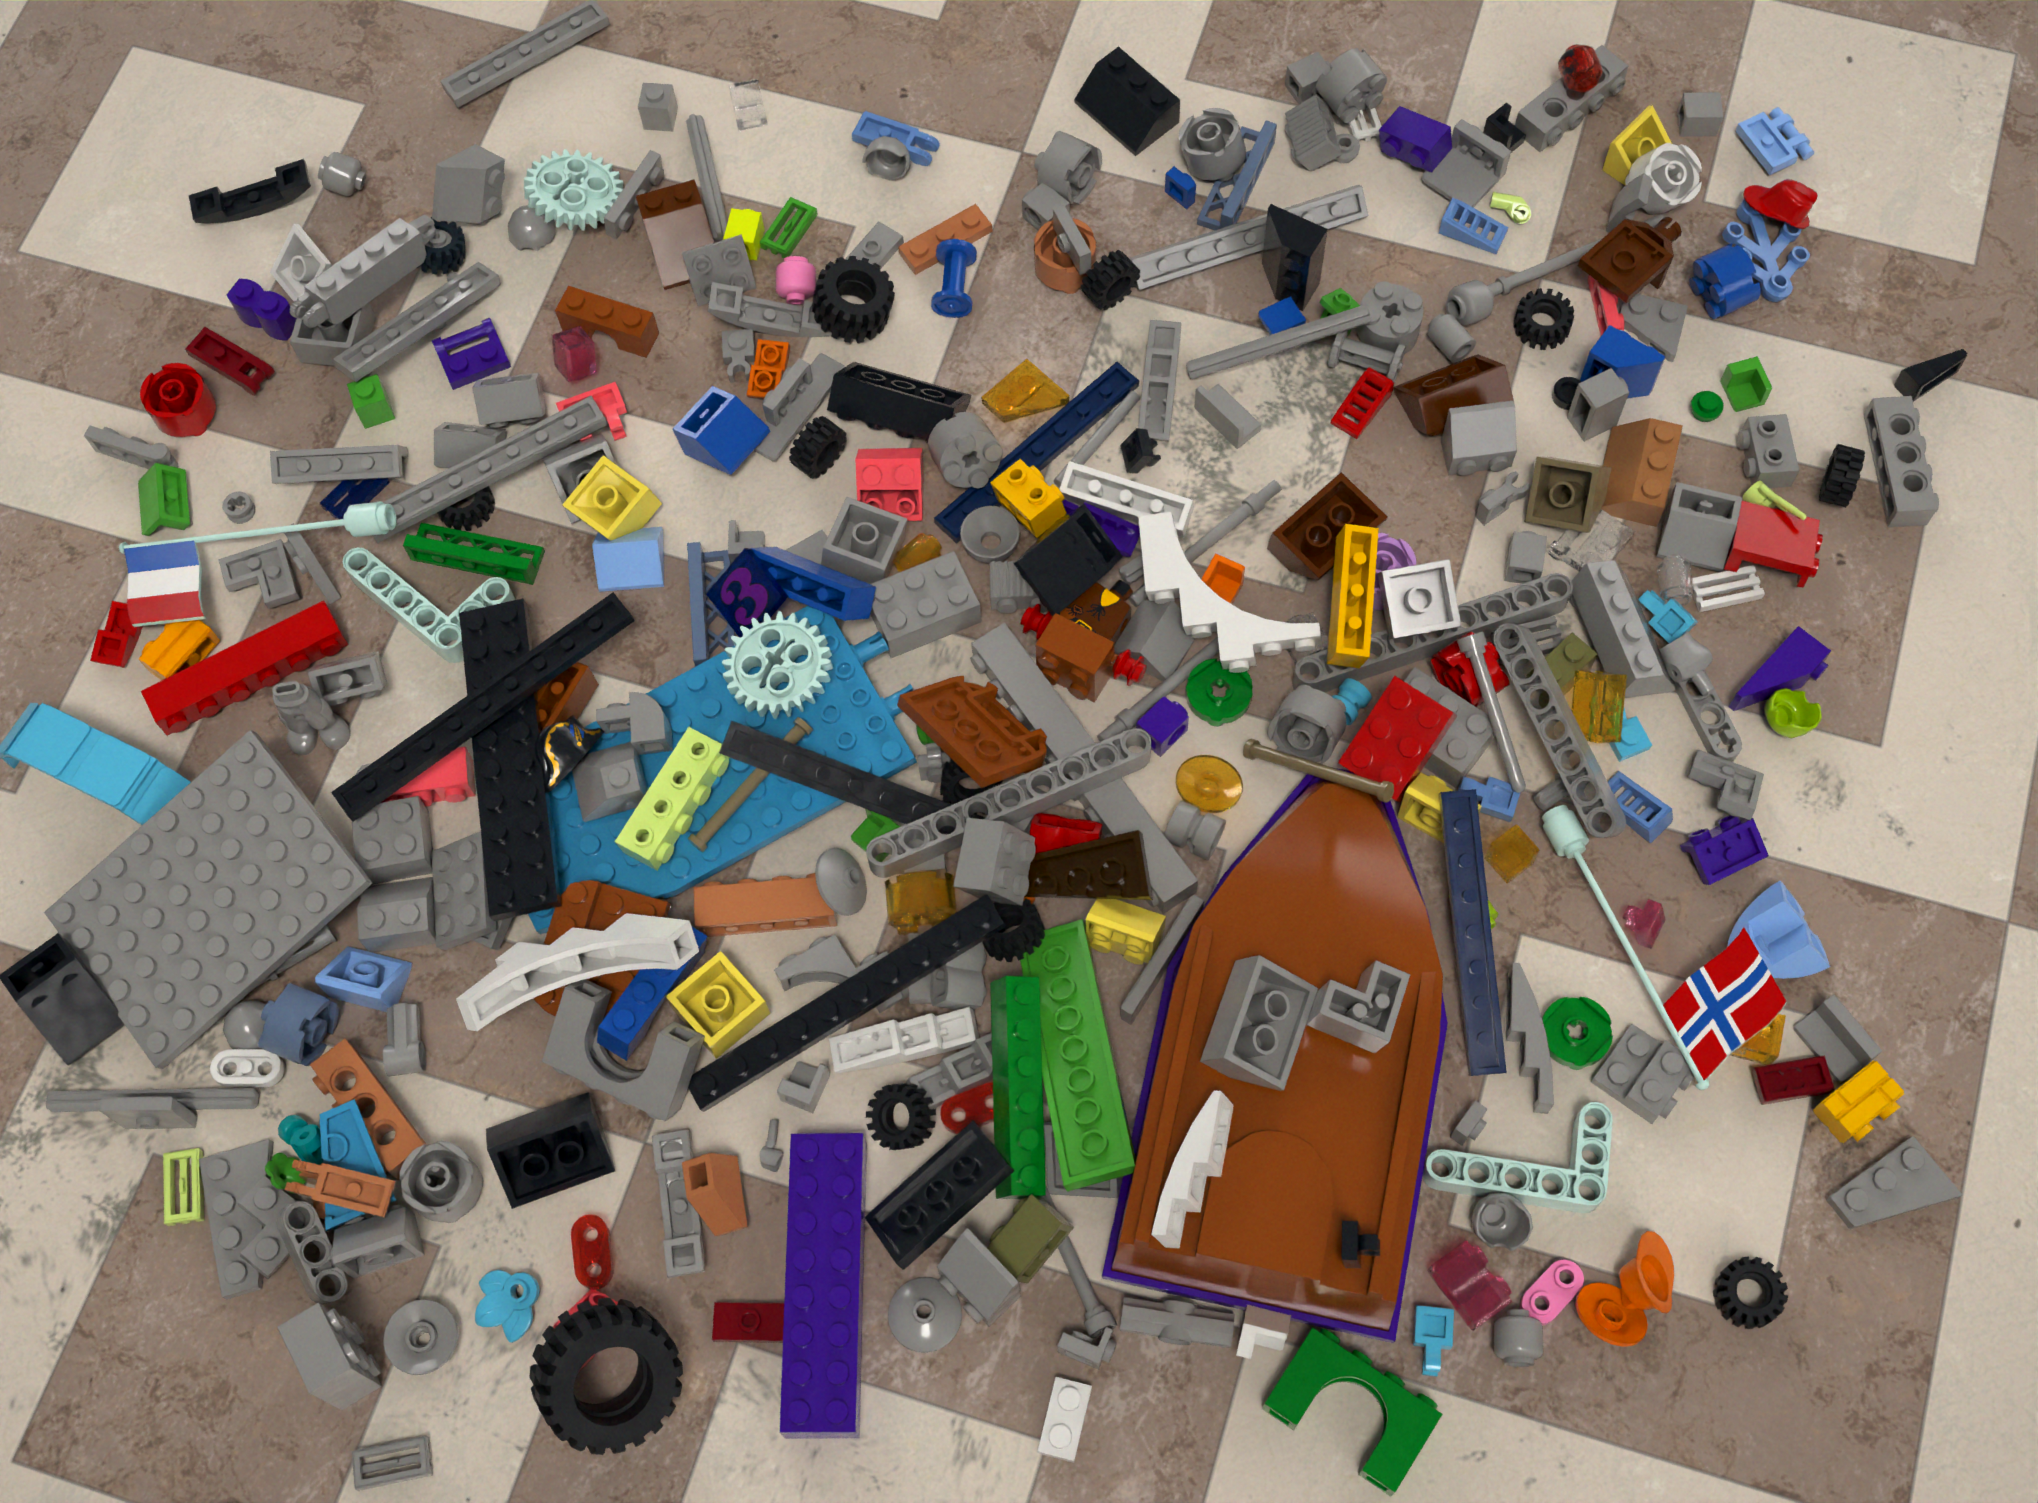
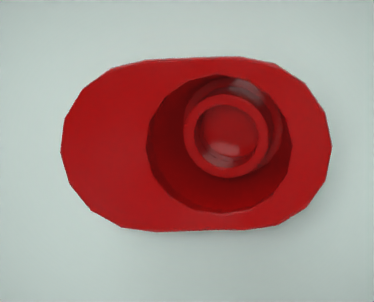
M1786 179L1777 183L1772 188L1759 185L1748 186L1744 189L1743 196L1750 207L1757 212L1786 222L1796 228L1805 229L1810 223L1808 213L1817 200L1818 194L1800 182Z

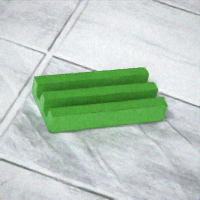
M790 197L761 239V249L767 250L769 248L771 253L775 255L780 253L782 258L789 257L818 215L817 208ZM795 207L798 208L792 219H790L785 225L784 230L777 239V241L774 242V238L776 237L782 226L785 224V222L787 221Z

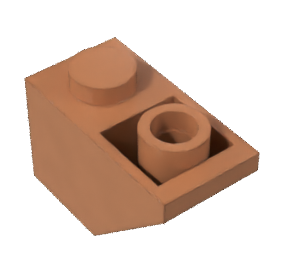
M708 1153L682 1162L686 1197L715 1236H722L747 1228L738 1157Z

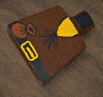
M1118 580L1110 590L1096 582L1063 609L1059 615L1116 644L1131 619V607L1126 603V600L1133 594V591L1122 580Z

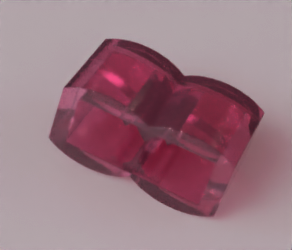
M1464 1241L1432 1264L1427 1271L1439 1289L1450 1300L1466 1325L1472 1331H1475L1512 1303L1509 1297L1512 1292L1501 1276L1497 1275L1494 1277L1486 1266L1488 1259L1481 1248L1476 1244L1471 1246L1467 1241Z

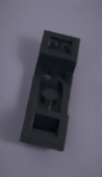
M301 159L276 167L275 177L222 193L216 186L188 195L194 222L223 223L262 215L293 201L311 187L305 160Z

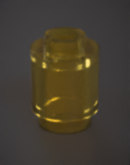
M919 533L897 552V557L893 559V564L898 572H902L940 557L942 547L933 535Z

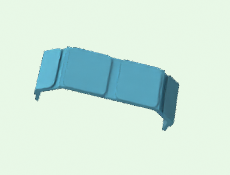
M30 703L0 744V758L10 767L15 769L19 761L121 811L140 825L147 822L191 783L147 753L44 703L41 705Z

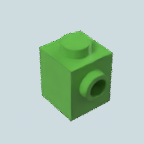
M378 374L365 376L357 382L354 381L347 384L354 409L365 429L395 419L387 392Z

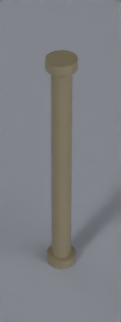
M800 717L793 721L794 727L782 740L796 745L804 735L809 736L813 731ZM756 767L696 835L691 834L687 838L688 841L699 851L704 852L707 849L706 843L770 772Z
M1249 739L1243 749L1245 758L1251 760L1259 758L1375 795L1379 801L1385 803L1391 800L1394 793V784L1392 782L1383 781L1380 783L1260 745V742L1255 739Z

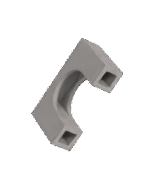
M586 979L571 983L565 987L542 1062L552 1066L560 1074L570 1075L583 1081L591 1089L601 1090L614 1096L622 1104L632 1105L645 1111L653 1119L667 1121L682 1107L705 1036L673 1021L658 1032L646 1070L634 1071L623 1068L610 1058L603 1046L597 1043L598 1026L603 1021L612 991Z

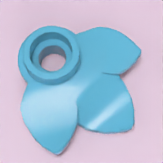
M503 1270L491 1271L479 1281V1286L486 1296L479 1302L476 1308L475 1322L481 1327H496L502 1324L507 1340L513 1343L528 1331L533 1322L532 1306L539 1297L540 1288L537 1280L528 1273H515L511 1275ZM518 1285H521L524 1290L520 1298L516 1295Z

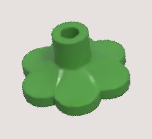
M276 1153L272 1160L267 1162L265 1171L271 1177V1183L275 1188L285 1189L286 1183L293 1181L302 1184L306 1183V1181L299 1177L301 1172L291 1168L294 1159H299L295 1157L288 1158L283 1153Z

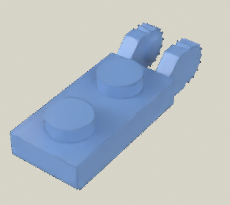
M867 111L863 112L852 132V141L866 146L874 139L882 136L897 138L907 147L911 161L922 166H928L932 161V155L924 150L936 152L940 146L939 141L935 137L920 132L918 128Z

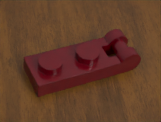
M204 327L185 348L190 357L241 386L253 396L261 389L260 384L265 379L269 380L275 373L269 364L207 327ZM251 368V369H253V370H255V371H254V373L249 377V376H247V375H245V374H246L247 371Z

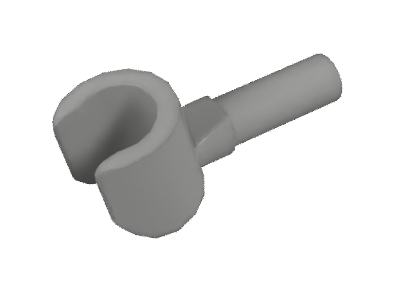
M774 1119L770 1120L768 1137L765 1146L760 1151V1160L763 1168L777 1172L783 1159V1152L774 1149L779 1123L778 1120Z

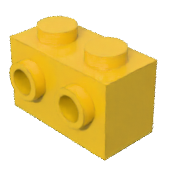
M1019 459L990 483L997 500L1038 538L1057 520L1066 515L1062 503L1065 498L1054 484L1049 486L1044 482L1043 475L1034 465L1028 467Z

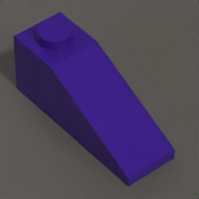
M1798 626L1736 693L1729 708L1736 711L1767 700L1777 690L1787 688L1793 691L1803 687L1810 678L1816 681L1829 666L1824 661L1831 650Z

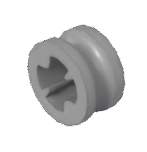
M244 492L231 493L223 501L222 508L233 523H246L255 514V505L249 495ZM236 505H237V506H240V507H241L242 505H244V508H242V509H240V508H236L235 510L233 509Z

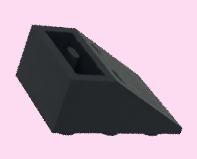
M1083 504L1057 520L1014 565L1019 570L1022 578L1027 581L1039 597L1042 605L1054 616L1055 613L1059 614L1109 572L1123 556L1086 505Z
M59 933L0 974V980L15 1002L68 1066L124 1026V1023L118 1016L119 1011L71 944Z

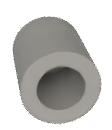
M1439 314L1429 323L1428 337L1452 363L1461 361L1474 349L1476 340L1452 314Z

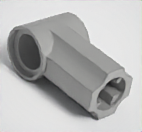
M393 1004L392 1007L387 1008L388 1045H385L383 1048L385 1072L389 1077L425 1072L426 1053L420 1037V1008L417 1004Z

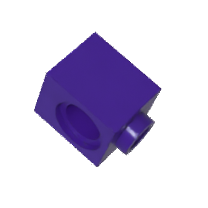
M1163 696L1136 722V728L1148 733L1151 738V750L1161 757L1188 731L1189 716L1186 709L1176 701L1171 702Z

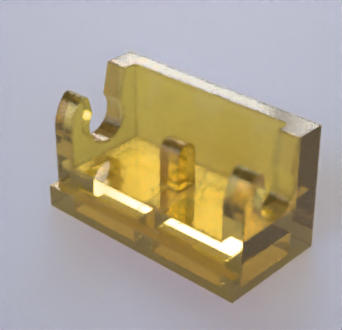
M1575 670L1571 711L1587 741L1595 743L1621 742L1626 674Z

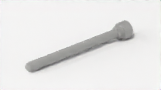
M1479 632L1458 639L1457 643L1460 652H1464L1466 658L1470 657L1512 789L1517 793L1523 792L1526 784L1483 655L1486 652L1484 645H1487L1484 633Z
M1046 1187V1196H1041V1198H1044L1053 1208L1056 1209ZM1067 1236L1058 1246V1249L1086 1309L1084 1314L1086 1318L1084 1322L1089 1337L1095 1338L1103 1335L1106 1327L1114 1329L1117 1324L1111 1311H1106L1105 1306H1100L1071 1240Z

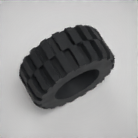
M599 1298L598 1305L592 1306L589 1301L577 1304L579 1311L570 1315L566 1310L558 1316L561 1323L555 1329L549 1325L542 1334L546 1342L544 1345H536L532 1355L537 1364L530 1366L529 1378L533 1383L531 1392L546 1423L561 1441L567 1440L569 1445L578 1451L585 1450L587 1446L590 1453L596 1455H603L605 1448H610L613 1454L625 1452V1445L633 1442L635 1447L646 1442L643 1436L651 1430L656 1434L663 1427L661 1419L664 1415L668 1417L672 1415L676 1407L672 1398L679 1397L682 1389V1383L677 1378L683 1374L682 1362L677 1357L679 1351L674 1341L659 1321L642 1306L636 1308L631 1301L620 1299L617 1305H615L611 1298ZM612 1347H625L636 1352L638 1366L635 1377L629 1387L618 1397L597 1404L585 1403L575 1397L574 1383L580 1368L591 1356Z

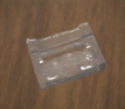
M1601 509L1595 521V524H1597L1596 528L1577 551H1574L1569 546L1581 532L1567 529L1558 540H1553L1548 546L1547 552L1553 559L1563 561L1580 572L1586 563L1613 561L1631 540L1635 531Z

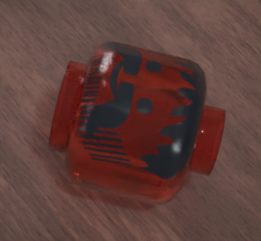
M1576 44L1570 46L1558 61V69L1563 82L1570 90L1578 92L1589 91L1598 84L1603 74V67L1596 51L1588 45Z

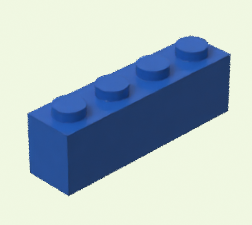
M778 547L750 549L747 568L751 571L752 583H761L766 589L844 621L868 619L870 617L876 586Z

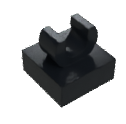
M1136 428L1120 445L1127 473L1138 474L1145 466H1154L1161 459L1160 455L1153 454V449L1158 444L1156 440L1149 438L1147 429Z
M1342 1221V1262L1345 1268H1361V1255L1380 1256V1239H1378V1235H1362L1358 1221Z

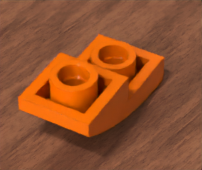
M758 339L754 365H751L747 397L764 399L766 394L770 390H774L781 382L782 375L787 369L790 353L789 342Z

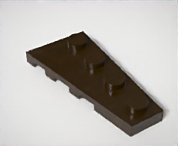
M1136 830L1035 854L1034 859L1030 863L1028 892L1024 896L1153 900L1143 834Z

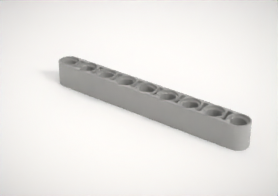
M1555 573L1458 605L1460 621L1467 623L1470 627H1457L1433 632L1439 638H1431L1424 633L1389 640L1387 629L1371 634L1370 653L1377 655L1378 658H1368L1360 668L1347 667L1340 670L1333 665L1327 664L1328 649L1305 656L1296 663L1292 682L1293 688L1296 690L1299 685H1308L1313 689L1328 692L1339 688L1346 678L1360 681L1432 657L1439 650L1470 631L1474 634L1483 632L1485 638H1488L1492 631H1495L1503 624L1519 625L1559 614L1567 606L1573 590L1572 582L1567 576ZM1554 591L1559 593L1561 596L1556 597L1551 595L1549 592ZM1518 602H1527L1531 607H1524ZM1487 612H1496L1501 617H1492ZM1395 643H1405L1408 645V648H1399ZM1309 673L1314 675L1316 679L1307 680L1301 675Z
M1129 729L878 836L869 842L866 849L870 870L878 877H891L961 847L966 820L976 812L987 814L985 820L1004 821L1012 825L1136 772L1147 766L1150 761L1151 738L1142 729ZM1137 745L1144 750L1140 753H1132L1128 748ZM1105 758L1111 760L1113 763L1109 766L1103 767L1098 765L1096 762L1100 759ZM1069 772H1077L1081 774V777L1077 780H1069L1065 775ZM1040 785H1045L1049 787L1050 790L1046 793L1040 794L1035 792L1034 788ZM1010 798L1019 802L1014 807H1006L1002 804L1003 801ZM947 825L955 828L954 832L947 835L938 832L940 828ZM913 839L923 841V844L918 848L907 846L908 842ZM885 852L892 855L885 862L875 860V857L880 853Z

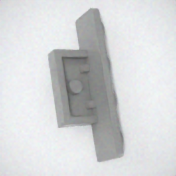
M820 353L811 365L799 358L792 367H788L782 375L781 382L774 390H770L763 400L765 424L771 432L754 451L771 461H776L831 391L834 374L845 366Z

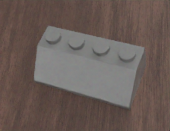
M1615 560L1586 563L1571 581L1573 585L1572 594L1616 699L1673 692L1676 687L1665 668L1658 645L1627 574Z

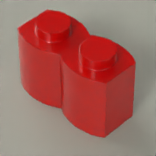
M1035 814L1030 826V835L1035 837V854L1101 839L1103 824L1085 819H1068L1053 814Z

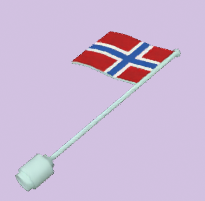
M1566 805L1550 809L1542 816V820L1544 822L1543 829L1558 856H1566L1568 859L1575 857L1698 1082L1695 1085L1696 1088L1699 1090L1707 1089L1709 1087L1708 1078L1732 1052L1766 1028L1782 1011L1787 1003L1786 999L1746 929L1743 927L1739 935L1723 952L1689 976L1663 1004L1581 855L1586 850L1585 845L1589 842V838L1574 811L1569 810Z

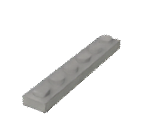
M588 0L440 81L442 87L458 108L610 25L608 16L595 0Z
M477 262L333 358L336 369L357 382L501 284L499 275L480 262Z

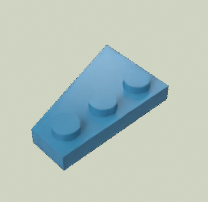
M355 1099L320 1114L323 1163L388 1179ZM394 1192L390 1203L397 1201ZM325 1203V1231L334 1229L367 1213Z

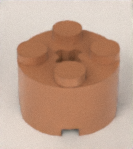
M1072 218L1091 251L1092 270L1094 268L1093 264L1096 262V241L1093 232L1086 223ZM1053 220L1045 223L1038 230L1034 239L1036 276L1052 289L1063 291L1067 294L1076 293L1083 284V277L1088 275L1086 273L1080 275L1068 253L1061 251L1057 242V233L1053 228Z

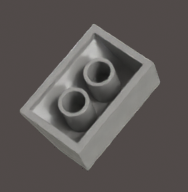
M1260 955L1235 960L1200 1062L1230 1078L1279 1091L1284 1090L1318 988Z

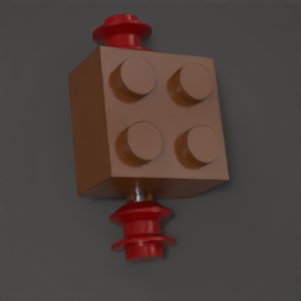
M1036 604L1033 608L1028 607L1022 616L1020 624L1024 626L1023 633L1027 634L1031 630L1036 632V640H1038L1035 645L1036 665L1051 685L1059 684L1067 688L1078 699H1088L1095 703L1112 674L1115 680L1120 676L1126 677L1127 686H1131L1133 682L1139 683L1146 672L1147 665L1143 664L1144 656H1140L1135 660L1131 658L1130 649L1125 650L1119 655L1114 654L1115 642L1057 613L1054 616L1050 612L1046 614L1041 613L1040 604Z

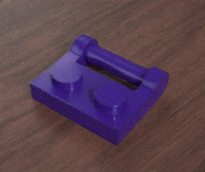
M490 318L482 320V324L445 339L441 340V337L432 340L453 390L511 367ZM484 336L489 338L488 341L448 356L447 351Z

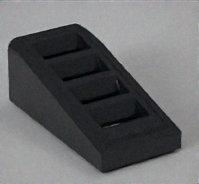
M1961 349L1905 368L1901 371L1894 386L1903 396H1912L1914 402L1957 373L1968 353Z

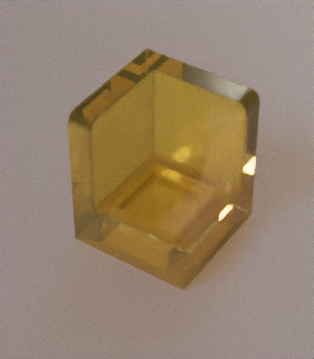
M1516 824L1490 844L1484 859L1508 884L1534 864L1540 850Z

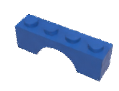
M692 927L699 952L678 970L640 969L598 1026L597 1043L627 1061L647 1034L649 1026L666 996L682 979L686 980L704 955L707 935Z

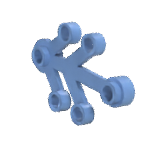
M1744 199L1737 208V216L1742 222L1751 225L1756 243L1743 235L1744 228L1737 222L1728 223L1722 232V236L1726 242L1742 247L1751 260L1753 256L1763 263L1764 269L1753 263L1756 273L1751 276L1761 282V293L1767 300L1779 302L1791 294L1793 286L1790 278L1798 268L1805 265L1810 254L1802 246L1794 247L1787 256V264L1779 271L1776 262L1777 258L1790 242L1797 239L1801 229L1785 222L1779 230L1778 238L1771 246L1762 218L1763 214L1750 207Z

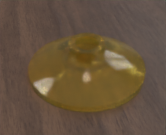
M1198 755L1187 759L1179 767L1175 778L1176 788L1181 798L1185 802L1198 807L1202 812L1220 813L1227 811L1238 803L1243 792L1242 778L1236 768L1226 760L1212 755Z

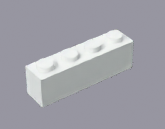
M1071 461L1068 462L1059 488L1065 500L1078 505H1083V502H1086L1119 518L1138 524V516L1172 512L1177 535L1182 538L1185 537L1194 510V503L1191 499Z

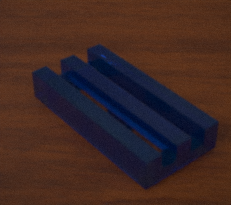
M388 478L366 479L359 485L357 483L360 480L342 481L320 502V505L325 511H329L335 519H343L350 505L369 503L390 481ZM348 492V495L336 507H334V505Z

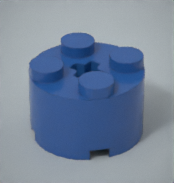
M1733 243L1725 245L1693 262L1694 277L1689 279L1690 287L1695 295H1702L1706 301V311L1712 319L1732 313L1757 301L1760 297V282L1754 284L1751 276L1756 273L1754 264L1745 250L1739 245L1732 247Z

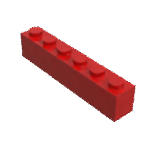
M323 600L142 690L141 693L155 723L168 736L185 730L190 724L202 718L215 715L220 709L234 702L247 699L250 694L264 687L277 684L280 679L294 672L307 669L310 664L324 657L337 654L349 644L334 615Z

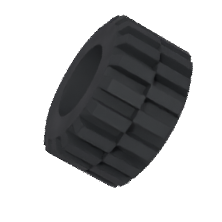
M849 256L848 260L840 257L836 258L835 263L830 261L826 264L825 270L822 269L819 273L814 291L812 312L815 313L814 319L816 323H822L821 329L825 333L830 331L832 333L831 337L835 339L842 337L844 342L848 343L851 342V339H856L857 343L864 342L865 337L871 340L875 338L876 333L880 334L884 330L885 324H887L894 301V285L892 281H888V273L886 271L881 272V266L877 263L873 265L868 263L869 259L862 257V260H857L856 256ZM854 295L862 299L865 304H853L847 302L841 296Z

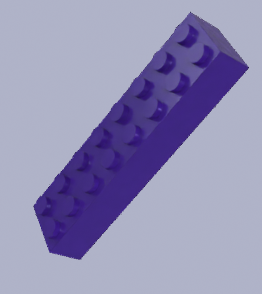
M863 1133L791 1134L779 1432L785 1439L860 1438L864 1217L867 1143Z

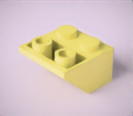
M1096 899L1086 917V934L1089 938L1090 946L1096 951L1102 953L1113 951L1123 955V958L1131 963L1142 965L1143 962L1149 963L1158 949L1165 929L1166 916L1117 899Z

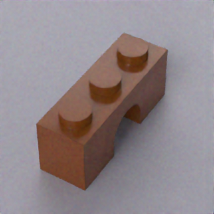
M572 286L567 287L555 309L562 331L591 340L595 330H598L612 337L617 343L618 349L647 358L659 335L653 312Z

